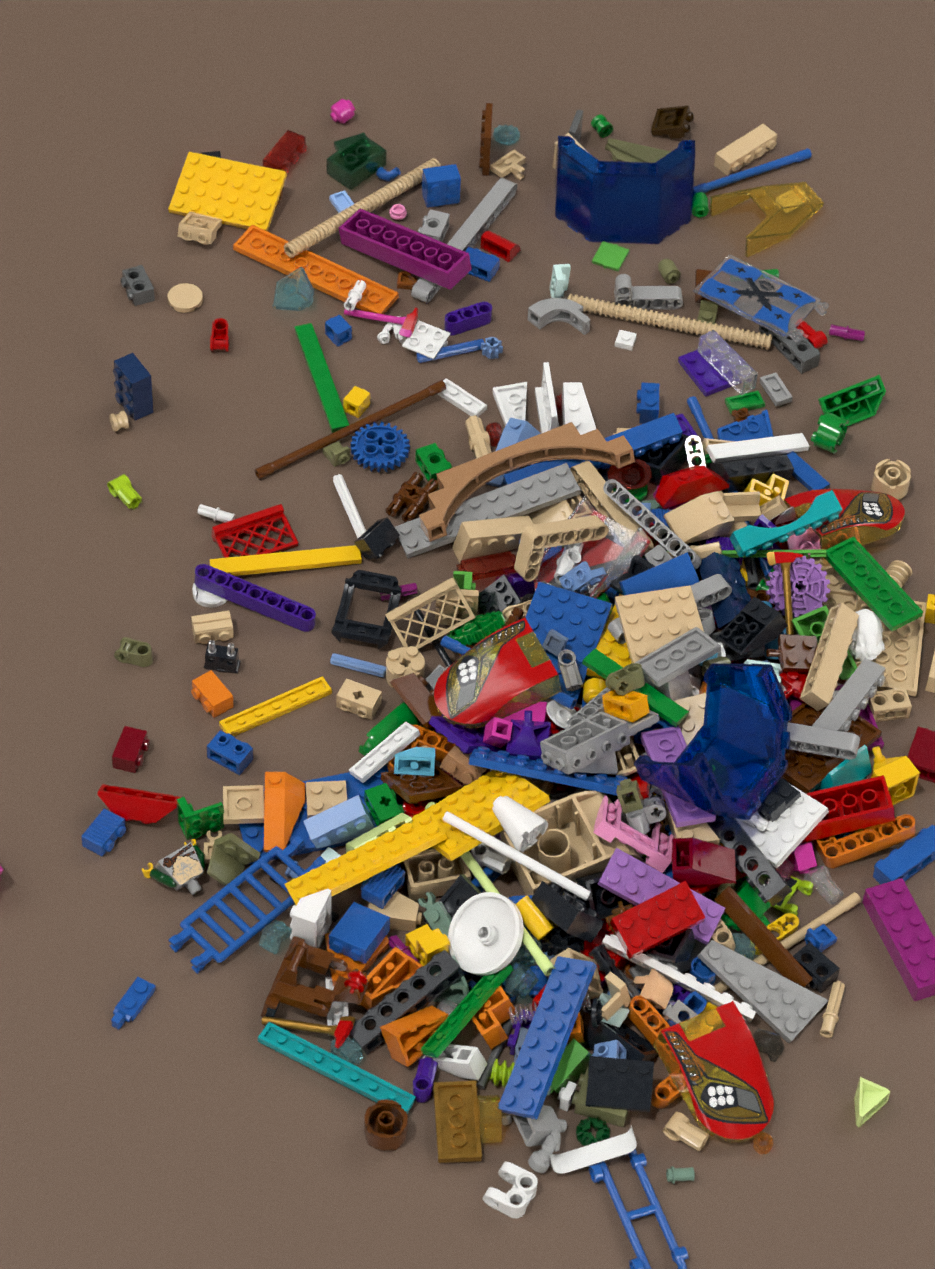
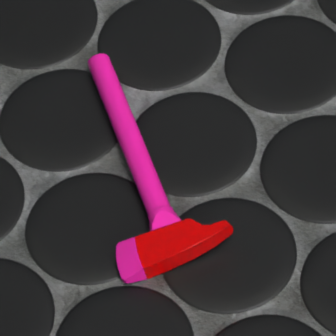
M414 308L413 312L407 314L406 317H396L355 309L352 311L345 309L344 315L402 325L399 335L410 338L417 322L418 308Z

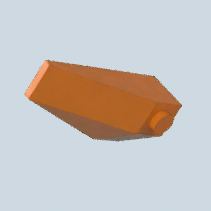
M265 772L264 852H269L275 846L280 847L282 850L287 847L294 825L299 818V813L305 804V783L286 772Z

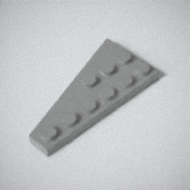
M714 940L697 956L744 1002L751 1005L752 1009L788 1044L829 1001Z

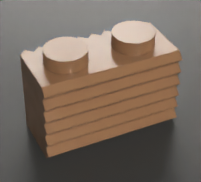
M457 745L448 752L440 765V768H443L444 771L446 770L447 773H450V775H453V777H456L457 780L466 785L483 776L488 769L469 765L470 754L461 752L460 747Z

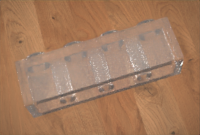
M715 330L699 337L698 352L740 395L756 388L758 373Z

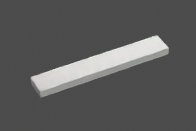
M803 433L713 444L708 445L706 450L713 463L785 454L792 451H808L810 445Z

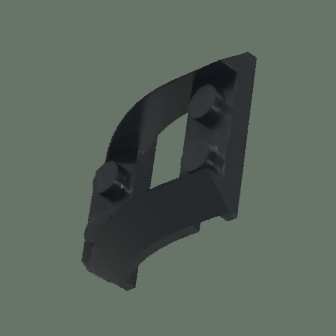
M357 570L351 578L345 579L341 602L331 633L339 642H341L342 638L378 644L379 650L388 644L393 627L387 617H385L383 626L348 620L355 588L390 594L387 613L398 607L402 588L399 587L396 576Z

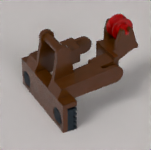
M293 936L264 1003L261 1017L274 1018L280 1002L322 1017L328 1015L333 1001L360 1005L369 984L366 972L354 969L347 974L348 979L339 976L333 990L318 985L314 989L298 984V966L326 976L328 968L346 971L348 964L341 959L335 958L334 953L309 946L305 943L304 939Z

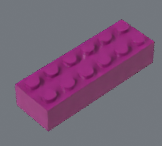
M903 878L865 889L862 903L914 1002L934 996L935 938Z

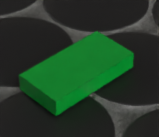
M759 391L725 398V404L730 414L733 410L737 411L747 408L750 411L765 406Z

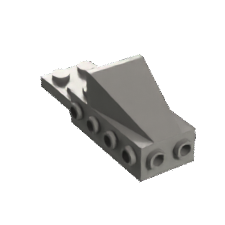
M649 710L647 715L635 722H630L601 711L541 741V758L544 764L568 775L573 772L618 773L615 751H619L624 746L630 744L629 736H634L637 732L650 728L653 724L659 722V714Z

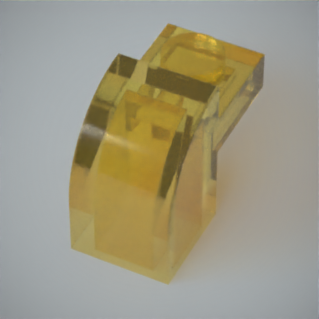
M499 1095L477 1096L481 1143L502 1142V1112L499 1108Z

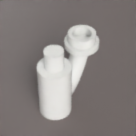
M387 323L382 332L377 335L378 341L381 344L388 343L391 338L389 332L393 329L396 339L400 343H404L406 337L399 335L402 325Z

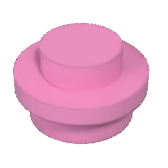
M395 204L390 209V216L395 220L404 219L407 215L405 207L401 204Z

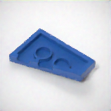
M766 409L756 416L751 415L741 422L736 421L718 428V440L737 442L774 437L768 410Z

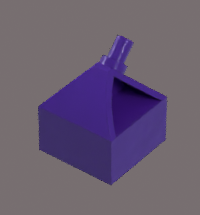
M526 710L524 711V720L511 719V722H513L512 731L506 751L511 756L526 755L529 759L537 761V759H542L540 742L553 736L551 722L532 721L533 711Z

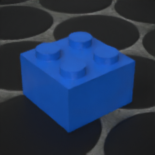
M456 164L423 169L422 196L426 208L460 203L461 177Z

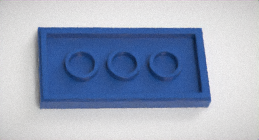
M687 552L619 583L624 595L691 586L700 581Z

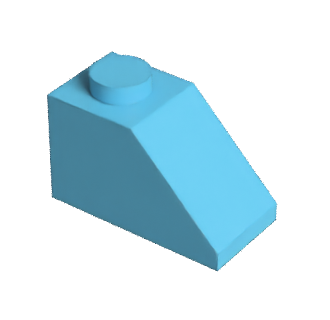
M414 747L396 753L394 774L434 776L436 748Z

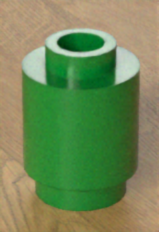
M702 192L695 193L691 199L692 214L696 217H705L709 213L708 197Z

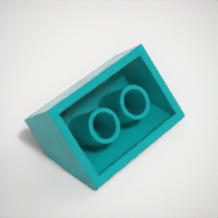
M864 744L858 749L855 759H845L830 771L822 780L821 785L813 792L868 779L867 777L872 772L867 746Z

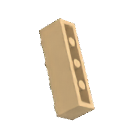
M764 124L758 126L718 151L715 155L714 166L727 176L738 172L745 165H749L756 158L774 149L777 134Z

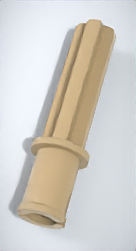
M841 981L833 983L827 1009L822 1016L823 1024L820 1035L826 1038L833 1036L835 1023L839 1020L838 1012L845 989V984L841 983Z

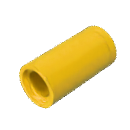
M528 895L515 904L522 915L524 925L537 941L554 928Z

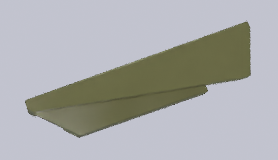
M612 138L608 139L605 150L610 151L613 155L612 159L615 163L663 179L666 173L681 180L689 158L685 154Z

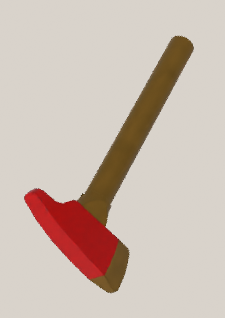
M768 552L767 561L769 566L776 564L781 566L785 622L788 625L786 627V635H794L793 623L791 621L793 613L790 566L796 558H803L804 555L793 552Z
M263 1016L262 1024L267 1025L268 1022H271L283 1028L329 1034L335 1037V1048L339 1049L350 1034L355 1017H340L338 1025L329 1026Z

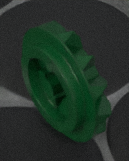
M589 1116L587 1119H581L576 1127V1137L580 1144L589 1146L590 1144L609 1139L610 1128H608L606 1121L600 1120L599 1117L591 1118ZM591 1126L592 1128H594L595 1131H597L595 1138L594 1135H592V1133L589 1132Z

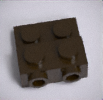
M689 105L657 109L651 128L652 136L668 134L670 139L686 138L687 133L691 132L690 122L694 121V114L690 111Z

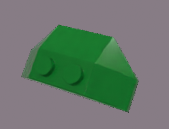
M880 375L821 397L818 401L824 415L830 412L849 420V423L845 424V426H849L874 416L886 393V389Z

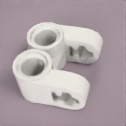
M504 1162L498 1174L502 1179L513 1184L512 1189L506 1194L490 1187L483 1196V1200L490 1207L511 1218H520L525 1214L526 1207L536 1195L537 1178L533 1173L513 1163ZM522 1185H529L530 1187L524 1188ZM512 1202H519L520 1204L513 1205Z

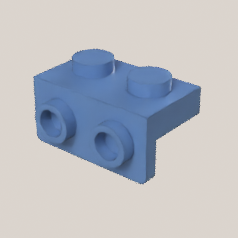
M583 561L560 577L559 580L565 590L583 594L589 590L588 586L601 582L600 578L606 572L603 567L591 570L588 563Z

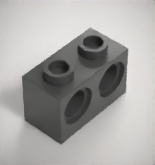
M143 265L122 270L123 278H120L123 288L127 289V297L129 300H132L134 306L155 301L154 287Z

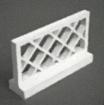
M549 362L543 363L541 387H535L541 433L559 427Z

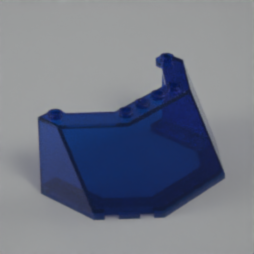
M558 136L554 180L555 217L559 220H564L568 227L577 233L583 234L584 238L589 242L659 244L663 241L664 237L678 231L684 223L688 224L691 222L696 155L695 140H683L675 150L657 162L645 163L599 161L575 144V140L572 137Z
M712 663L704 675L707 690L704 723L675 762L652 761L648 755H640L634 762V765L641 780L710 814L750 820L787 770L788 760H785V751L789 749L790 732H787L788 721L792 720V711L772 664Z

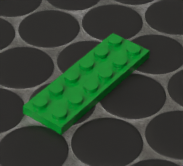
M854 536L826 550V557H824L826 561L891 632L922 617L923 611Z

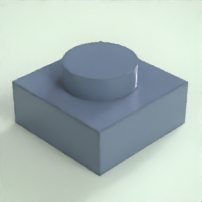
M551 629L542 647L558 657L559 653L564 650L568 638Z

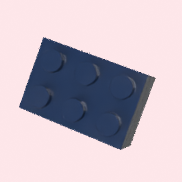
M134 353L115 360L113 374L115 376L116 401L123 405L126 414L130 415L134 421L153 413L151 374Z

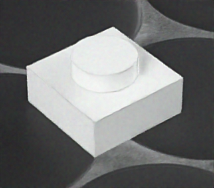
M619 330L615 347L632 351L637 334Z
M569 1081L566 1088H561L558 1095L560 1100L559 1109L568 1111L577 1088L576 1083Z

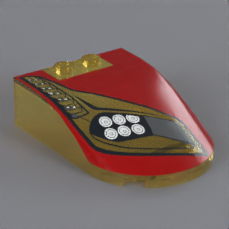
M818 489L799 493L784 499V503L788 508L794 507L796 517L799 519L808 511L815 497L833 490L843 510L835 521H825L820 527L812 529L820 537V549L827 550L853 536L862 546L894 534L902 527V523L905 520V510L902 503L891 495L876 491Z
M523 618L493 632L449 666L436 682L434 699L438 712L449 723L463 725L466 728H479L485 726L494 717L503 719L562 691L556 669L526 618Z
M734 1001L660 1031L653 1045L696 1123L712 1137L717 1136L725 1139V1142L737 1143L751 1140L765 1129L773 1114V1094L756 1043Z

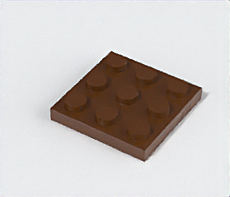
M486 103V110H482V120L485 121L481 123L480 145L484 146H480V157L483 158H480L479 168H482L483 176H489L493 103Z
M436 765L434 776L394 774V770L381 773V781L387 783L391 789L410 804L447 797L462 789L458 782Z

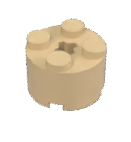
M890 459L880 461L874 471L872 491L881 492L875 494H881L880 498L884 499L885 502L887 501V503L890 502L885 494L891 495L898 500L905 497L911 480L909 466L900 460H896V462L890 461Z
M401 647L389 651L386 659V681L389 686L393 688L390 684L393 679L415 673L418 677L421 675L424 677L425 660L416 647Z

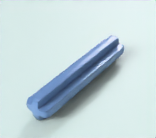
M333 653L330 659L331 664L379 677H384L386 674V666L336 653Z

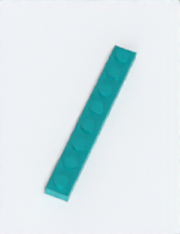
M271 1022L267 1023L258 1036V1042L375 1102L384 1099L398 1102L404 1111L408 1113L416 1101V1096Z

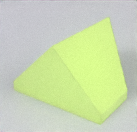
M860 1077L854 1098L856 1125L858 1127L863 1125L888 1102L891 1092L887 1088Z

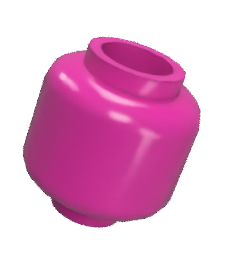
M340 99L331 106L332 113L330 116L334 122L338 121L344 124L354 117L355 107L350 100Z

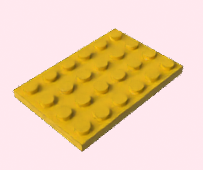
M188 152L168 210L169 213L186 216L189 212H195L222 219V224L248 229L253 224L268 231L287 173L286 171Z
M492 770L452 795H448L440 802L431 805L423 812L413 816L412 820L432 811L448 838L432 847L452 861L482 842L443 821L442 819L447 811L487 834L494 836L504 830L492 810L493 802L499 796H508L532 812L549 803L550 799L548 794L522 776Z

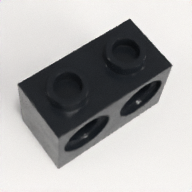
M810 942L793 955L797 962L813 978L808 985L819 993L823 992L837 980L840 968Z

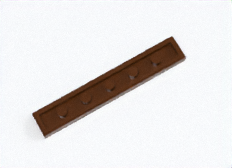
M730 886L715 899L720 906L725 908L724 911L783 977L802 987H805L813 980Z

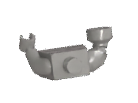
M547 1105L542 1106L537 1120L500 1112L503 1125L511 1124L513 1116L526 1146L542 1145L541 1150L532 1153L528 1159V1164L536 1172H546L551 1165L549 1155L554 1150L555 1152L559 1151L561 1144L560 1133L566 1131V1121L558 1119L553 1108Z

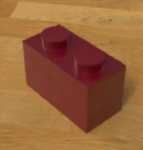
M124 726L112 755L113 768L136 773L138 766L141 767L143 764L144 751H148L150 746L147 731Z

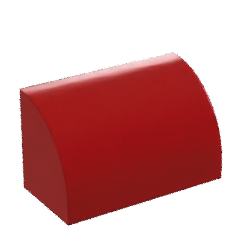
M490 230L481 235L480 248L507 262H510L521 251L518 244Z

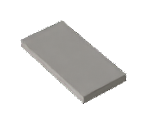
M695 627L635 663L641 664L644 676L654 685L660 687L720 652L721 645L698 627Z

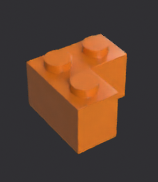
M499 986L472 1017L474 1024L490 1049L508 1039L500 1024L516 1015L517 1011L503 988Z

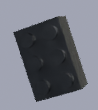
M542 881L531 898L537 908L566 933L592 943L605 923L598 917L600 913L590 907L588 909L585 901L578 897H573L575 894L566 889L562 890V887L554 882L549 884Z

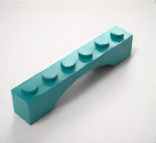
M833 490L815 497L808 511L798 520L788 525L774 528L748 525L734 531L729 539L739 558L743 556L750 557L759 549H769L773 546V543L778 541L783 543L792 535H802L806 532V529L811 527L816 529L825 521H835L839 518V514L843 509Z

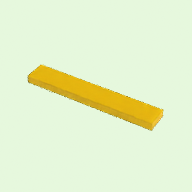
M322 676L219 721V726L223 732L235 737L332 694V689Z

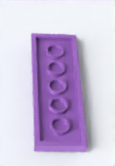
M680 727L641 732V741L676 828L715 821V812Z
M618 848L614 850L598 882L599 886L635 906L680 884ZM691 889L706 918L702 923L690 929L693 930L696 940L707 945L725 908Z

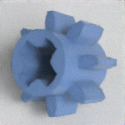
M495 337L485 338V343H481L482 355L489 359L498 358L499 353H503L502 341Z

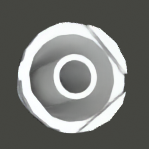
M499 796L493 802L492 810L518 851L523 852L529 849L538 841L536 839L538 834L541 833L543 835L546 832L549 823L545 819L510 797Z

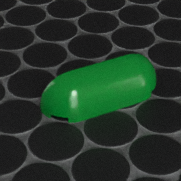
M405 702L401 703L366 734L369 738L364 745L359 746L358 752L366 756L402 724L407 722L410 725H420L419 719Z

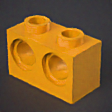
M611 690L602 695L604 712L614 717L635 722L649 713L648 699L645 694L631 691L622 696L617 694L615 690Z

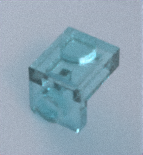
M273 921L263 929L259 946L276 954L280 944L291 936L292 929L286 926L284 922Z

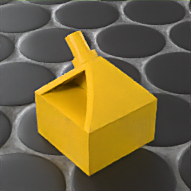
M879 746L872 748L875 758L873 759L874 764L871 778L885 776L893 805L914 796L920 772L907 756L885 758Z

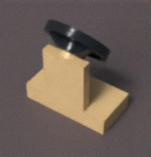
M611 971L605 976V980L612 998L604 1006L600 998L595 997L593 999V1027H599L603 1017L608 1021L622 1006L627 1008L631 1002L626 983Z

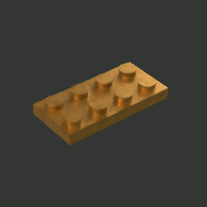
M476 1081L433 1082L438 1163L482 1161Z

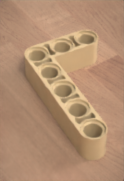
M594 515L529 525L522 532L514 569L525 581L531 582L539 574L545 548L600 540L606 537L609 528Z

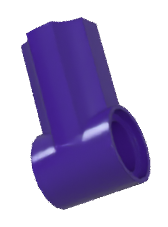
M425 1057L420 1059L416 1077L413 1080V1095L416 1096V1101L419 1103L428 1102L432 1097V1087L438 1067V1062L434 1061L433 1058Z

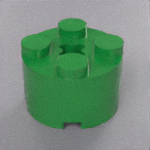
M827 412L825 415L821 414L817 423L819 428L817 432L814 431L811 442H814V446L835 454L838 451L835 449L836 445L841 446L848 429L845 424H848L849 420Z

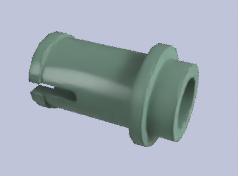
M671 1166L666 1170L667 1182L675 1184V1181H694V1168H674V1166Z

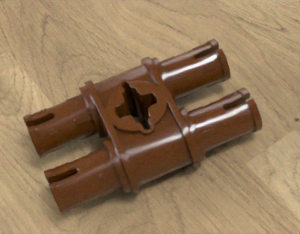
M414 472L410 479L403 482L399 491L393 495V501L386 508V513L389 516L391 515V517H395L401 507H405L407 510L402 515V520L405 523L408 519L409 521L414 520L417 514L424 511V507L429 502L428 494L436 491L438 481L429 479L425 487L420 488L418 485L423 481V476L421 473Z

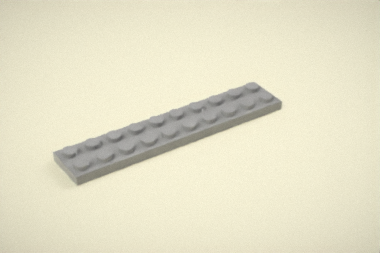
M565 463L465 500L450 520L446 529L447 536L429 542L421 528L419 518L395 526V529L400 534L398 540L408 559L454 542L462 522L523 516L580 495L581 490L568 464Z

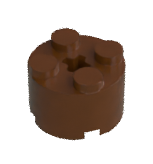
M388 1099L377 1101V1104L370 1106L366 1110L364 1117V1135L369 1146L379 1150L399 1149L407 1136V1113L396 1101Z

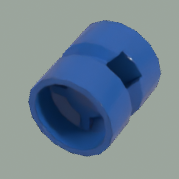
M694 958L689 974L697 978L696 981L701 984L705 982L714 986L716 974L700 958Z

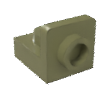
M701 300L697 321L701 320V322L707 321V323L712 322V324H715L718 303Z
M338 441L323 448V454L334 467L350 460V448L348 446L343 447Z

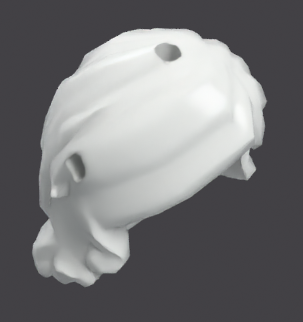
M862 609L856 611L859 615L858 625L853 632V640L848 650L854 656V659L863 661L866 658L872 661L885 649L882 640L883 628L881 620L874 612Z

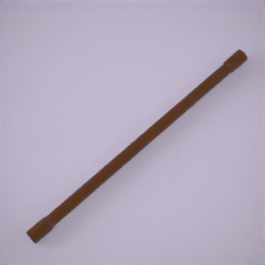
M440 380L426 389L271 463L256 468L254 470L258 479L272 474L274 471L359 431L360 427L365 428L366 424L372 425L374 422L376 423L419 401L446 390V385L443 380Z

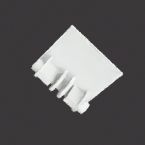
M418 321L413 334L405 340L402 347L434 359L441 347L447 346L448 342L446 340L450 333Z

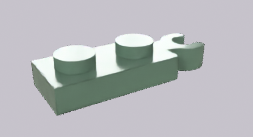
M426 892L428 902L424 898L418 899L419 904L427 909L423 915L433 930L439 928L441 933L448 937L452 918L441 901L435 903V895L432 892Z

